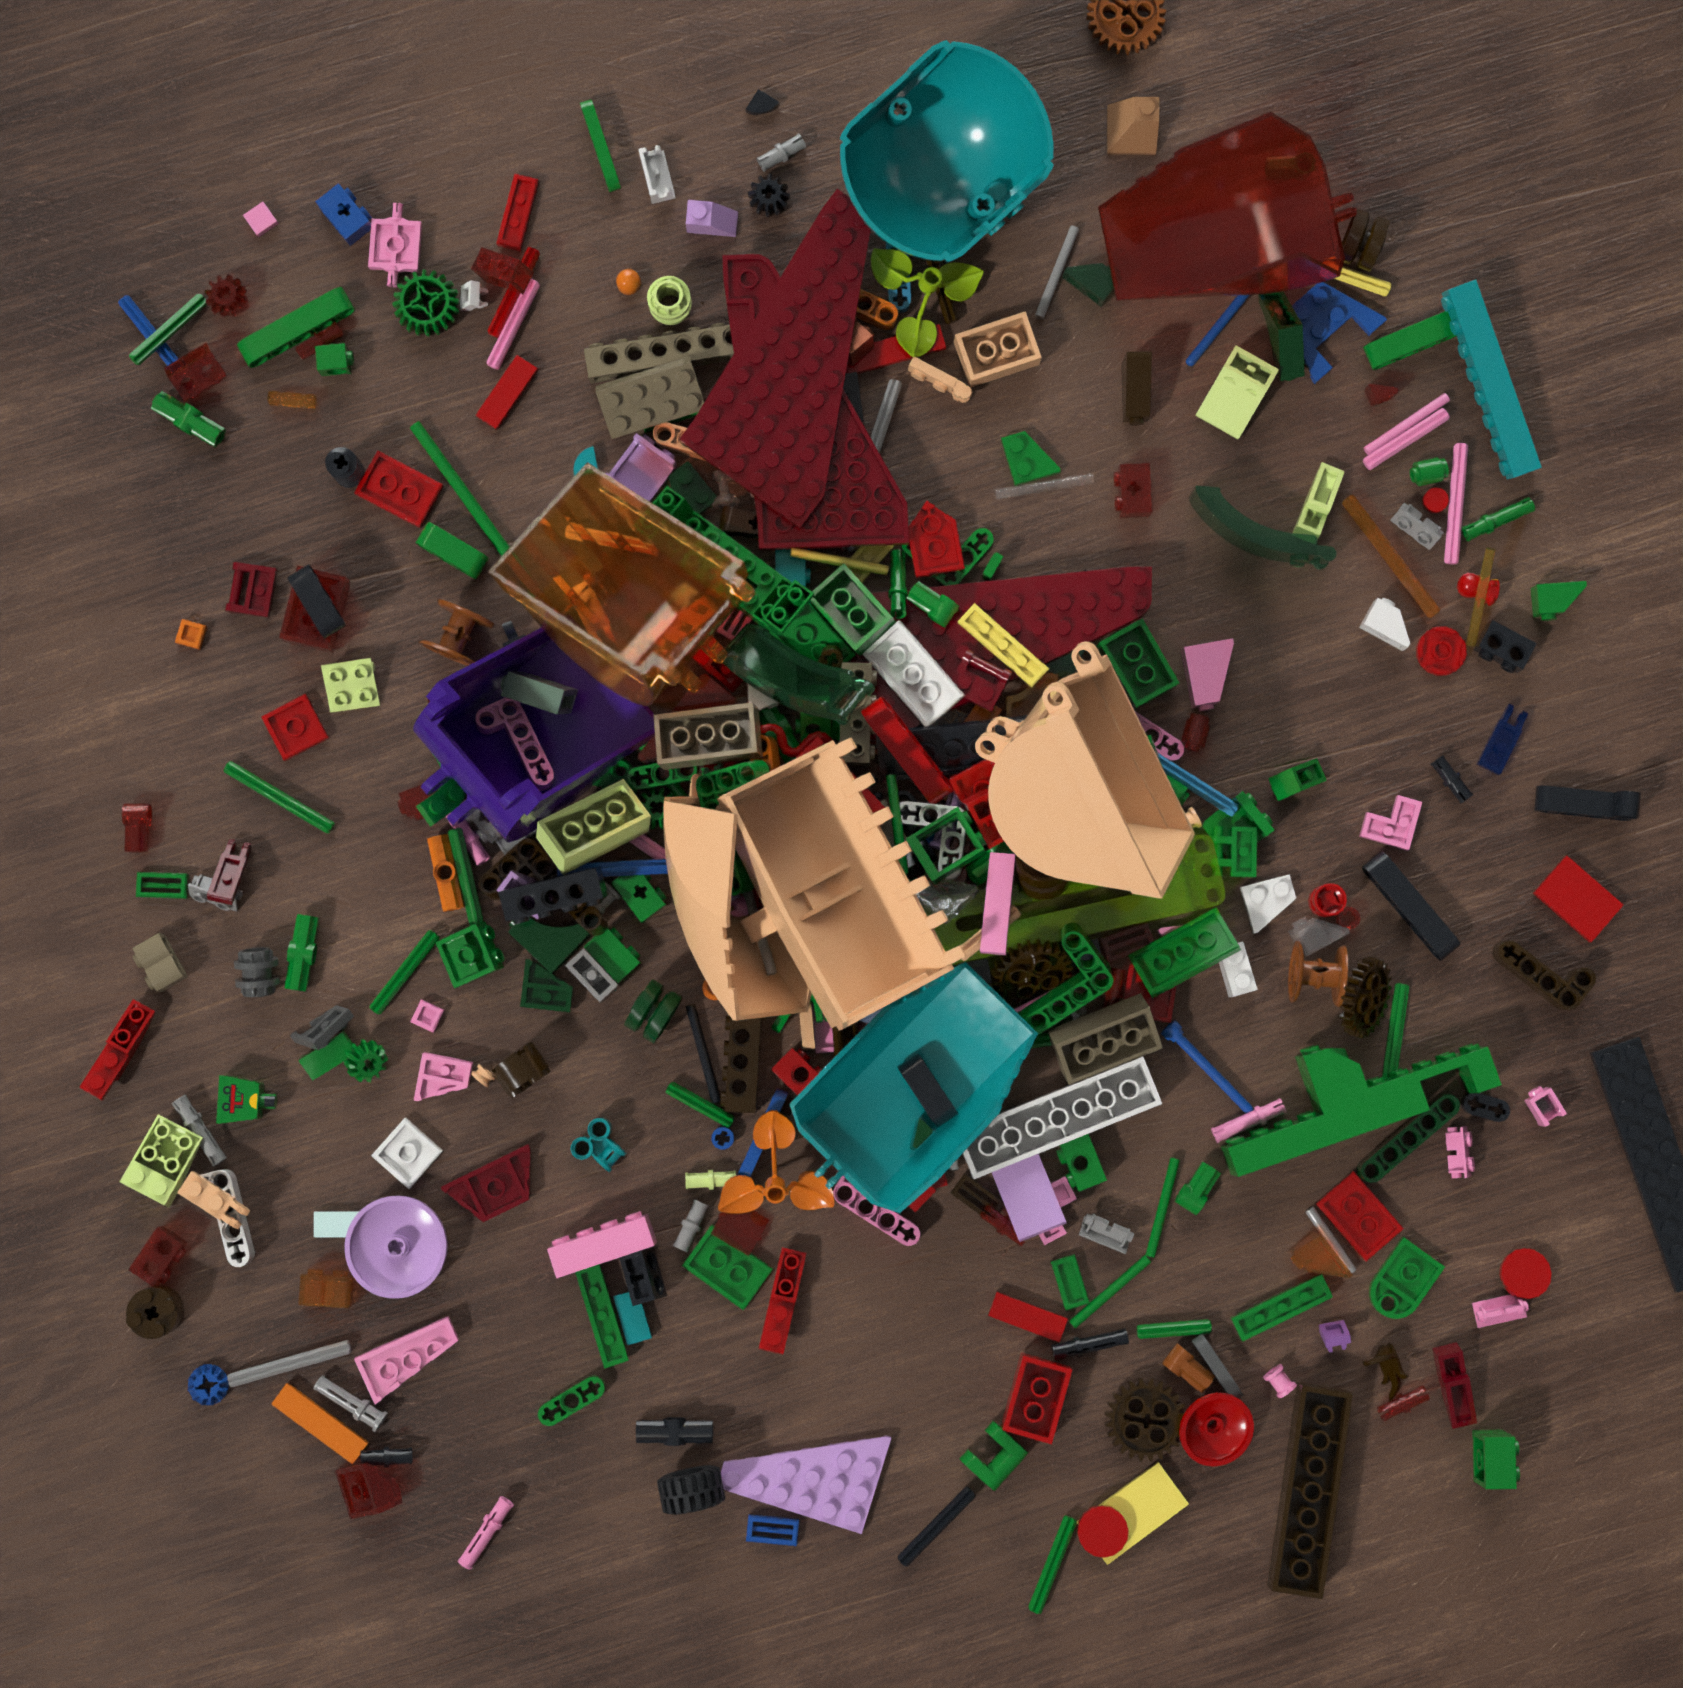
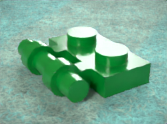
M1214 826L1213 836H1211L1213 859H1210V867H1213V877H1223V867H1230V877L1255 878L1257 874V827L1232 826L1230 836H1223V826ZM1225 844L1230 845V859H1223V845Z

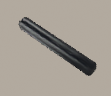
M968 1486L898 1555V1560L902 1565L908 1567L973 1501L976 1495Z

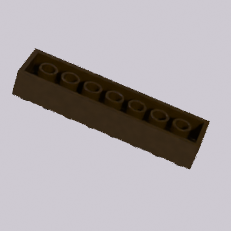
M1297 1382L1267 1586L1274 1592L1323 1599L1353 1394L1348 1390Z

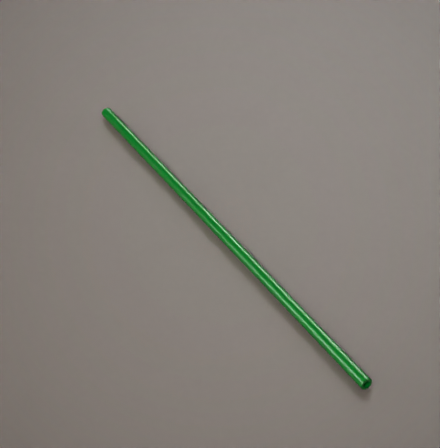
M421 422L414 423L410 430L549 623L560 618ZM648 741L639 749L648 762L654 764L657 763V753ZM660 767L657 774L662 781H665L669 778L670 772ZM680 783L666 785L674 797L688 796Z

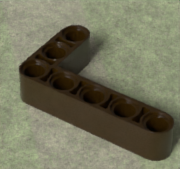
M529 838L523 839L480 878L479 888L492 900H500L499 893L496 890L508 875L507 871L510 866L516 865L515 871L527 876L533 872L539 880L557 877V866L534 840ZM530 848H535L533 855L526 857L527 851ZM546 865H550V871L542 874V869ZM493 882H497L496 889L489 891L490 885ZM574 884V894L582 897L583 892ZM550 890L559 901V894L555 890ZM585 902L582 903L580 908L568 911L581 927L593 936H600L607 930L608 923L606 918L594 905L587 907ZM598 917V923L594 927H589L591 919Z

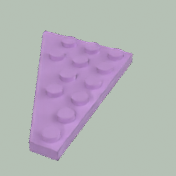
M885 1435L877 1438L860 1439L852 1442L847 1441L821 1447L724 1461L721 1470L723 1487L726 1491L862 1534L891 1437Z

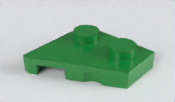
M1025 431L1001 438L1014 486L1060 474V467Z

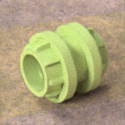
M664 276L655 280L648 290L647 301L649 310L658 322L665 325H676L688 317L692 307L691 295L688 286L681 279L674 276ZM669 295L679 298L678 302L672 306H665L660 303L664 297Z

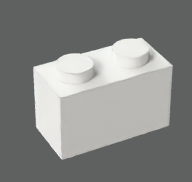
M1243 942L1238 943L1241 948L1239 952L1219 962L1229 997L1258 990Z

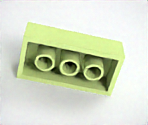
M622 779L538 821L536 838L564 875L649 832L651 815L626 781Z

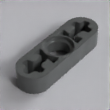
M1203 1334L1193 1339L1191 1342L1225 1393L1241 1398L1243 1393Z

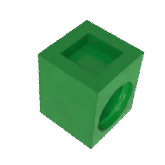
M345 343L315 346L317 371L321 376L351 374L350 366H354L353 351H349Z

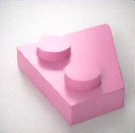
M424 1052L421 1058L414 1101L468 1088L473 1062Z

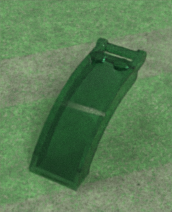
M1196 485L1189 495V502L1193 509L1213 531L1232 545L1250 554L1269 560L1289 562L1292 567H1304L1305 564H1313L1318 570H1323L1329 562L1336 558V550L1331 546L1317 545L1318 540L1315 535L1282 532L1247 518L1223 497L1219 487Z
M746 624L717 656L734 674L769 698L805 714L836 720L841 725H846L854 710L866 696H871L875 691V686L870 681L857 678L853 671L828 666L809 659L792 650L772 636L764 627Z

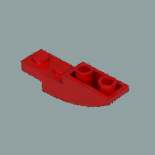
M134 999L131 1001L106 1040L107 1045L79 1087L81 1090L101 1101L104 1100L115 1081H118L139 1047L155 1015L154 1010Z
M783 1247L781 1249L760 1340V1350L784 1354L806 1258L805 1252Z

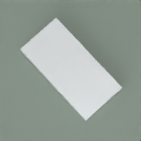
M899 620L863 653L864 657L872 663V666L924 727L934 725L965 696Z

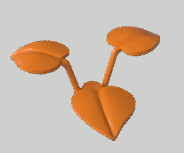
M777 1110L764 1113L754 1126L753 1139L758 1148H771L772 1177L766 1180L765 1188L760 1184L755 1186L753 1179L746 1175L731 1177L722 1188L718 1210L725 1213L751 1212L761 1206L764 1196H766L769 1202L777 1204L785 1199L789 1191L793 1204L800 1209L816 1210L834 1207L832 1187L828 1189L825 1186L828 1180L823 1175L817 1178L814 1175L816 1171L802 1172L799 1175L798 1182L792 1181L785 1187V1181L777 1176L776 1148L784 1149L792 1144L795 1139V1127L786 1116Z

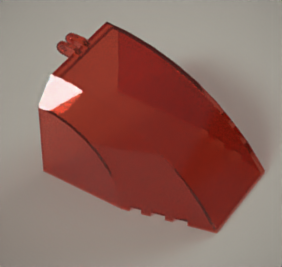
M1273 112L1266 113L1180 148L1173 153V158L1167 162L1162 161L1155 166L1156 170L1146 177H1139L1135 180L1136 184L1127 190H1121L1098 207L1117 301L1268 294L1303 288L1340 277L1345 256L1338 222L1357 215V210L1354 207L1335 213L1334 208L1354 200L1353 193H1345L1332 198L1325 163L1311 136Z

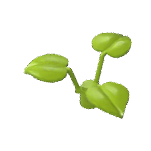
M874 248L871 254V269L875 279L881 286L896 290L901 286L902 281L909 283L919 280V288L925 293L917 319L906 317L899 322L896 328V338L899 344L912 357L925 355L932 348L936 340L937 331L934 323L929 320H922L930 294L934 293L939 286L940 288L944 287V292L948 298L955 301H965L975 293L984 273L983 270L975 266L953 262L945 264L940 270L930 267L923 274L918 272L917 275L907 278L912 272V263L906 254L898 250Z

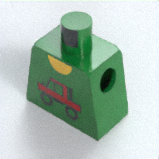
M219 1075L216 1124L261 1119L263 1109L277 1108V1094H264V1083L230 1075Z

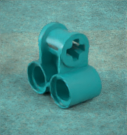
M601 1117L589 1123L588 1134L590 1138L586 1136L576 1138L570 1148L575 1158L584 1160L593 1156L608 1172H611L612 1166L617 1160L627 1153L615 1141L608 1138L612 1133V1125L609 1120ZM602 1122L607 1128L605 1135L597 1136L594 1133L593 1127L595 1123ZM585 1141L588 1143L590 1148L588 1154L581 1155L577 1152L576 1146L578 1142ZM612 1151H614V1153L610 1156V1158H609L608 1160H606V1158L610 1155V1153H611Z

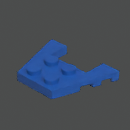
M1319 281L1292 305L1303 324L1304 364L1310 372L1312 382L1316 384L1333 368L1316 349L1350 318H1353L1368 336L1387 320L1383 315L1322 281Z

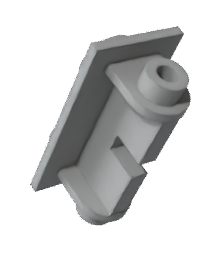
M1403 503L1390 521L1417 540L1419 544L1430 550L1444 532L1440 530V526L1436 525L1429 518H1426L1424 522L1420 521L1419 519L1423 514L1411 506V504Z
M195 875L192 884H188L189 895L194 900L200 903L209 902L215 904L218 908L225 911H238L237 900H240L243 895V891L239 890V888L233 904L229 905L207 900V892L212 878Z
M1094 1213L1084 1216L1079 1232L1080 1236L1123 1254L1127 1253L1129 1242L1132 1241L1134 1233L1130 1232V1228H1125L1115 1223L1111 1227L1108 1225V1220L1098 1217Z

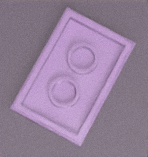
M1039 1154L992 1172L1019 1242L1066 1224Z

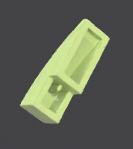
M1323 462L1320 464L1292 536L1315 545L1321 535L1327 515L1332 508L1345 471Z

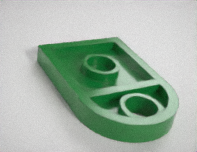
M1401 1237L1371 1280L1369 1299L1372 1306L1377 1312L1388 1318L1401 1319L1409 1316L1419 1306L1445 1266L1406 1238ZM1386 1296H1391L1394 1300V1306L1390 1310H1384L1381 1306V1301Z

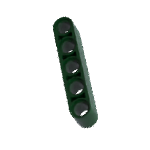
M1450 1094L1437 1095L1428 1103L1429 1111L1412 1116L1363 1158L1357 1165V1175L1367 1182H1377L1458 1113L1460 1109L1459 1100ZM1446 1098L1451 1103V1108L1448 1112H1444L1441 1109V1102ZM1425 1115H1429L1432 1119V1125L1427 1129L1422 1125V1118ZM1407 1131H1410L1413 1135V1141L1409 1145L1403 1142V1135ZM1388 1147H1391L1394 1151V1157L1390 1161L1384 1158V1151ZM1368 1164H1373L1375 1174L1368 1178L1365 1175V1167Z

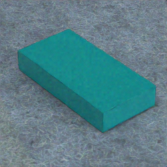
M629 1291L613 1296L627 1345L651 1339L652 1334L643 1304L632 1306Z

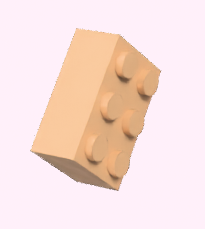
M1026 311L955 334L954 345L969 387L1038 366L1042 358Z

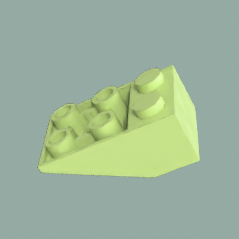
M1236 345L1195 416L1239 439L1279 369Z
M158 1114L121 1178L120 1183L170 1208L186 1178L203 1137Z

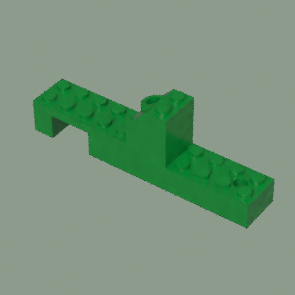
M1473 1043L1459 1047V1053L1445 1052L1434 1056L1436 1061L1422 1060L1411 1064L1412 1069L1410 1070L1399 1068L1388 1072L1389 1078L1384 1079V1077L1377 1076L1365 1080L1360 1064L1349 1059L1345 1048H1319V1045H1312L1300 1049L1301 1054L1294 1057L1314 1111L1300 1113L1296 1115L1297 1120L1294 1121L1287 1119L1273 1123L1274 1128L1269 1130L1264 1127L1254 1129L1249 1132L1250 1136L1246 1138L1238 1135L1226 1139V1145L1221 1146L1230 1175L1240 1177L1429 1111L1430 1108L1420 1081L1456 1068L1466 1093H1481L1501 1086L1502 1084L1488 1046L1480 1047L1479 1043L1474 1045Z

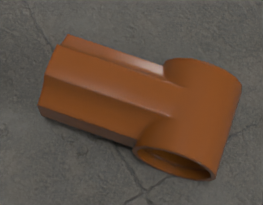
M1177 1343L1163 1360L1162 1364L1178 1377L1184 1378L1196 1390L1203 1393L1210 1386L1215 1376Z

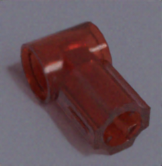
M124 803L122 807V822L125 826V852H148V831L152 823V806L150 803Z

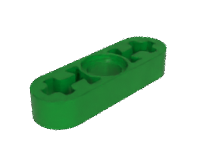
M596 1375L589 1376L547 1401L538 1411L539 1421L545 1426H553L599 1399L605 1392L604 1380ZM590 1381L594 1384L599 1383L598 1394L592 1391L585 1395L588 1400L584 1401L582 1393L577 1388L581 1387L583 1392L589 1388ZM571 1393L579 1398V1404L574 1408H570L565 1404V1396ZM559 1400L561 1408L566 1413L562 1414V1411L559 1410L554 1414V1420H551L550 1417L545 1419L543 1416L546 1413L545 1408L548 1407L550 1410L558 1407L555 1401Z

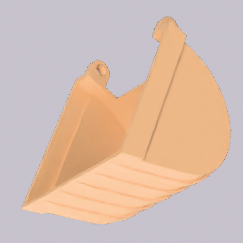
M1086 641L1081 642L1074 648L1071 656L1078 672L1048 685L1042 697L1025 720L1019 723L1006 717H995L989 723L987 732L980 735L976 741L975 749L978 755L995 763L988 789L991 815L1000 836L1007 846L1026 864L1046 875L1067 881L1131 891L1132 894L1162 899L1195 836V832L1107 654L1101 656L1094 644ZM1079 651H1088L1091 654V660L1085 661L1081 659ZM994 726H1003L1006 730V735L997 734ZM983 741H991L995 746V750H987L983 745Z

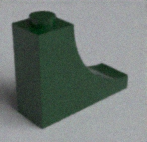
M1283 289L1259 293L1258 301L1268 327L1274 367L1279 369L1277 376L1280 381H1291L1305 376L1303 324Z
M528 916L529 921L514 924V920H512L509 924L511 929L508 931L551 974H554L591 936L580 924L569 927H551L538 923L530 916ZM598 917L591 919L589 927H594L598 923Z

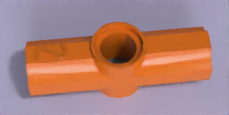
M448 834L427 838L434 868L433 875L437 882L443 912L465 908ZM445 866H449L452 870V875L447 880H443L440 876V871Z

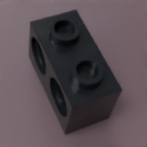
M1492 620L1486 624L1473 650L1479 653L1478 656L1489 662L1493 660L1501 664L1500 668L1504 671L1518 673L1524 669L1537 643ZM1489 637L1496 639L1498 643L1496 649L1488 645ZM1511 649H1516L1519 652L1520 658L1518 661L1511 658Z
M654 1247L619 1257L632 1306L667 1296Z

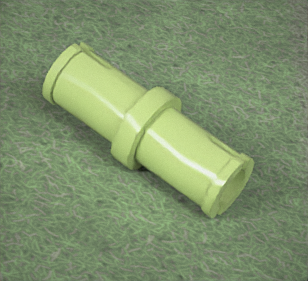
M708 1170L706 1173H685L686 1189L709 1187V1190H714V1187H723L728 1179L736 1176V1170L727 1172Z

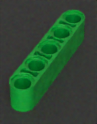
M338 287L238 342L237 347L248 367L255 368L347 318L355 311V308L344 289Z
M1444 311L1365 345L1363 349L1372 370L1383 368L1457 337L1451 332L1449 313Z

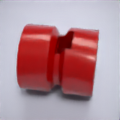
M1329 883L1318 886L1309 895V908L1319 917L1324 918L1337 915L1346 907V893L1337 884Z

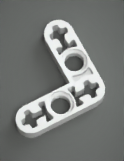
M909 801L901 802L900 811H904L905 807H908L910 812L918 813L917 808H921L919 812L920 822H916V816L909 815L907 820H903L901 815L902 825L925 827L930 824L924 820V813L927 810H936L938 819L957 806ZM959 821L957 822L956 829L962 830L961 834L954 831L947 832V828L953 830V822L942 828L938 871H941L943 866H948L949 857H944V853L949 855L959 854L958 859L953 857L952 863L964 855L966 831ZM949 837H957L960 840L959 847L955 850H949L946 847V840ZM962 868L945 879L954 880L958 878Z

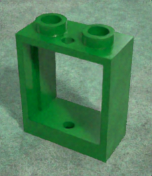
M958 807L906 838L934 885L986 853L983 846L987 845L980 832H973L970 825L974 822L966 810L961 812ZM958 819L976 849L938 872L920 842Z

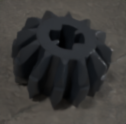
M770 173L767 176V180L759 176V184L752 182L751 188L753 190L748 192V197L752 199L750 206L757 207L756 213L758 215L765 210L766 217H770V211H774L778 216L780 214L779 208L786 209L787 203L785 201L790 199V194L786 192L788 185L781 184L782 179L780 176L774 181ZM767 192L772 193L771 199L766 198Z

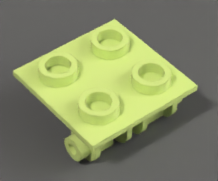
M371 658L321 665L330 712L380 706L374 677L375 665Z

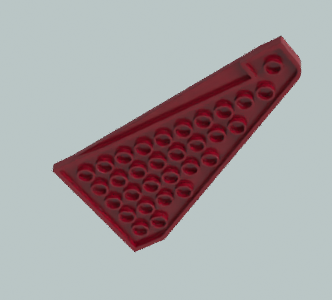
M760 254L722 255L723 281L734 353L780 279L773 263ZM843 390L823 500L802 528L799 529L754 496L758 521L759 550L909 545L907 502Z

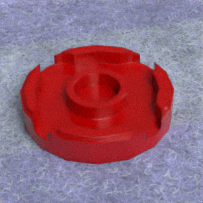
M1446 626L1435 627L1426 631L1419 638L1416 646V657L1420 666L1427 673L1435 676H1447L1456 672L1464 664L1467 656L1465 641L1456 630Z
M1522 1248L1514 1250L1505 1256L1500 1265L1499 1275L1508 1293L1516 1298L1527 1300L1539 1297L1547 1290L1551 1283L1552 1272L1548 1261L1542 1254L1533 1249Z
M1093 1506L1085 1511L1078 1521L1077 1533L1079 1542L1093 1556L1102 1558L1114 1556L1123 1549L1127 1542L1129 1532L1127 1522L1120 1511L1112 1506Z

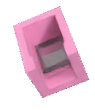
M1538 1086L1529 1091L1528 1095L1530 1097L1524 1100L1539 1126L1546 1127L1551 1119L1567 1114L1552 1088Z

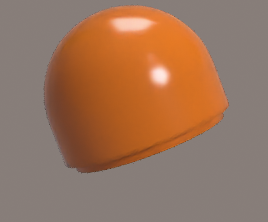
M632 269L622 270L616 278L617 288L625 295L635 294L641 287L639 274Z

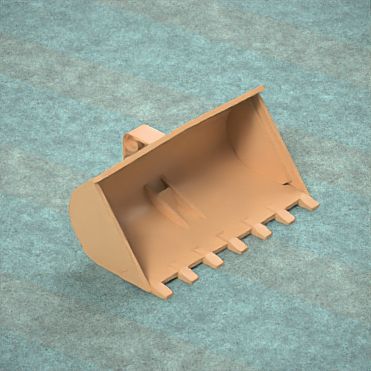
M852 737L838 744H835L834 740L720 796L717 799L719 805L716 807L718 811L738 814L735 849L764 906L763 909L740 921L751 943L753 944L778 932L830 1027L837 1026L839 1031L954 969L952 964L967 955L962 945L947 951L944 950L934 929L948 921L947 916L943 910L929 916L926 915L916 894L929 887V882L925 875L909 882L898 860L912 851L907 841L891 847L880 827L893 818V814L889 807L873 813L862 794V791L874 784L875 780L870 772L854 779L843 757L857 748Z

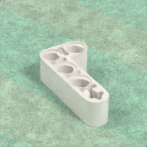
M221 1169L201 1175L234 1196L235 1200L243 1205L237 1178L231 1170ZM220 1174H224L228 1179L225 1188L220 1187L217 1183ZM233 1209L232 1212H227V1214L236 1218L242 1224L237 1237L231 1235L229 1224L223 1220H217L228 1262L232 1266L242 1267L252 1262L255 1251L246 1215H242ZM243 1239V1243L233 1246L232 1242H237ZM245 1251V1257L237 1258L236 1253Z

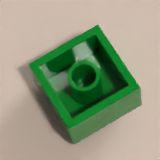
M1472 1430L1473 1481L1484 1489H1517L1516 1482L1520 1481V1470L1516 1466V1456H1519V1442L1515 1440V1436L1504 1430Z

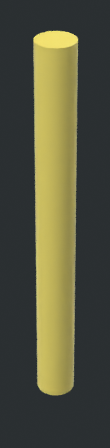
M792 548L790 551V557L841 566L844 563L851 569L887 575L889 569L888 565L801 548Z

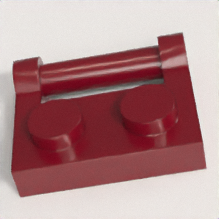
M233 562L232 570H234L229 603H226L225 611L270 618L278 569ZM244 573H250L244 606L239 605Z
M967 649L952 681L964 693V699L993 712L1013 671L1007 668L1003 670L975 656V652ZM971 664L999 678L998 684L995 685L967 671L969 665Z

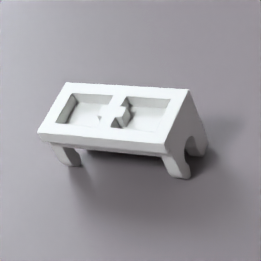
M656 145L655 150L647 151L645 147L640 148V159L652 204L675 199L664 150L661 151L659 145Z

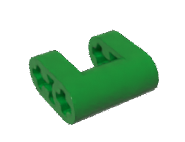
M993 1420L985 1431L1003 1447L988 1465L969 1449L959 1459L987 1486L996 1491L1029 1452L1009 1433L1003 1431L1001 1426Z

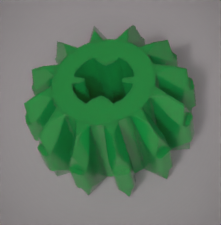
M650 788L652 796L648 797L646 793H642L641 796L646 802L641 803L651 815L650 828L654 830L657 822H659L660 828L663 830L664 811L661 814L658 812L652 814L651 811L654 810L652 808L653 804H664L665 789L660 788L659 795H656L655 789ZM670 792L665 797H673L674 795Z
M361 1039L359 1046L352 1043L353 1050L345 1051L348 1057L344 1061V1065L348 1068L347 1073L351 1077H355L359 1082L365 1079L371 1083L372 1076L380 1078L379 1071L387 1070L384 1063L388 1061V1056L385 1054L383 1046L377 1045L375 1040L371 1039L367 1043L366 1040Z

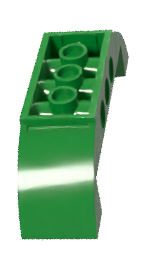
M668 486L664 488L635 523L655 544L691 575L758 625L776 635L782 636L814 597V593L796 580L793 582L789 581L695 512L685 498Z

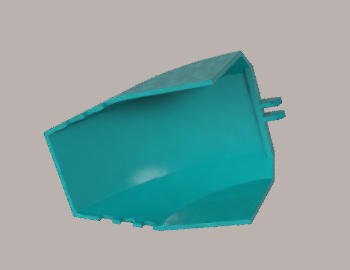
M966 962L888 1004L790 1103L798 1131L827 1159L814 1175L819 1178L832 1164L838 1172L827 1181L825 1186L828 1189L844 1176L871 1204L901 1213L940 1179L1000 1113L1001 1105L1011 1090L1010 1087L1020 1072L1019 1068L1027 1057L1038 1033ZM916 1053L920 1054L958 1112L957 1116L938 1128L897 1068L898 1065ZM920 1117L933 1130V1133L916 1150H911L910 1144L915 1123Z

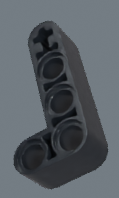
M1540 785L1536 786L1534 811L1631 821L1639 818L1641 793L1634 791L1604 792Z

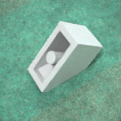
M1377 598L1373 601L1359 628L1404 651L1409 647L1410 641L1400 609L1395 607L1394 602L1386 598Z

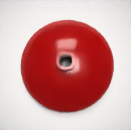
M1211 1393L1197 1399L1184 1413L1179 1427V1437L1183 1449L1191 1459L1205 1466H1222L1236 1460L1248 1448L1254 1433V1421L1249 1408L1242 1400L1228 1393ZM1211 1420H1214L1212 1425H1208Z

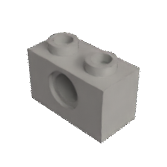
M584 948L565 965L600 1003H603L620 987Z

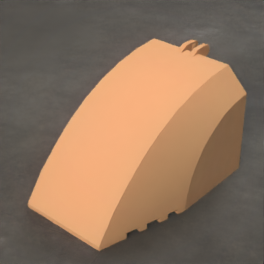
M694 774L690 780L689 796L664 797L663 824L665 858L670 888L677 916L688 946L713 994L732 1020L738 1021L807 1012L812 993L778 932L767 936L777 970L776 974L768 976L758 943H751L740 922L747 918L749 913L742 917H735L730 914V911L734 910V907L731 906L738 814L701 807L696 791V780L701 774ZM754 888L752 892L759 911L764 906Z

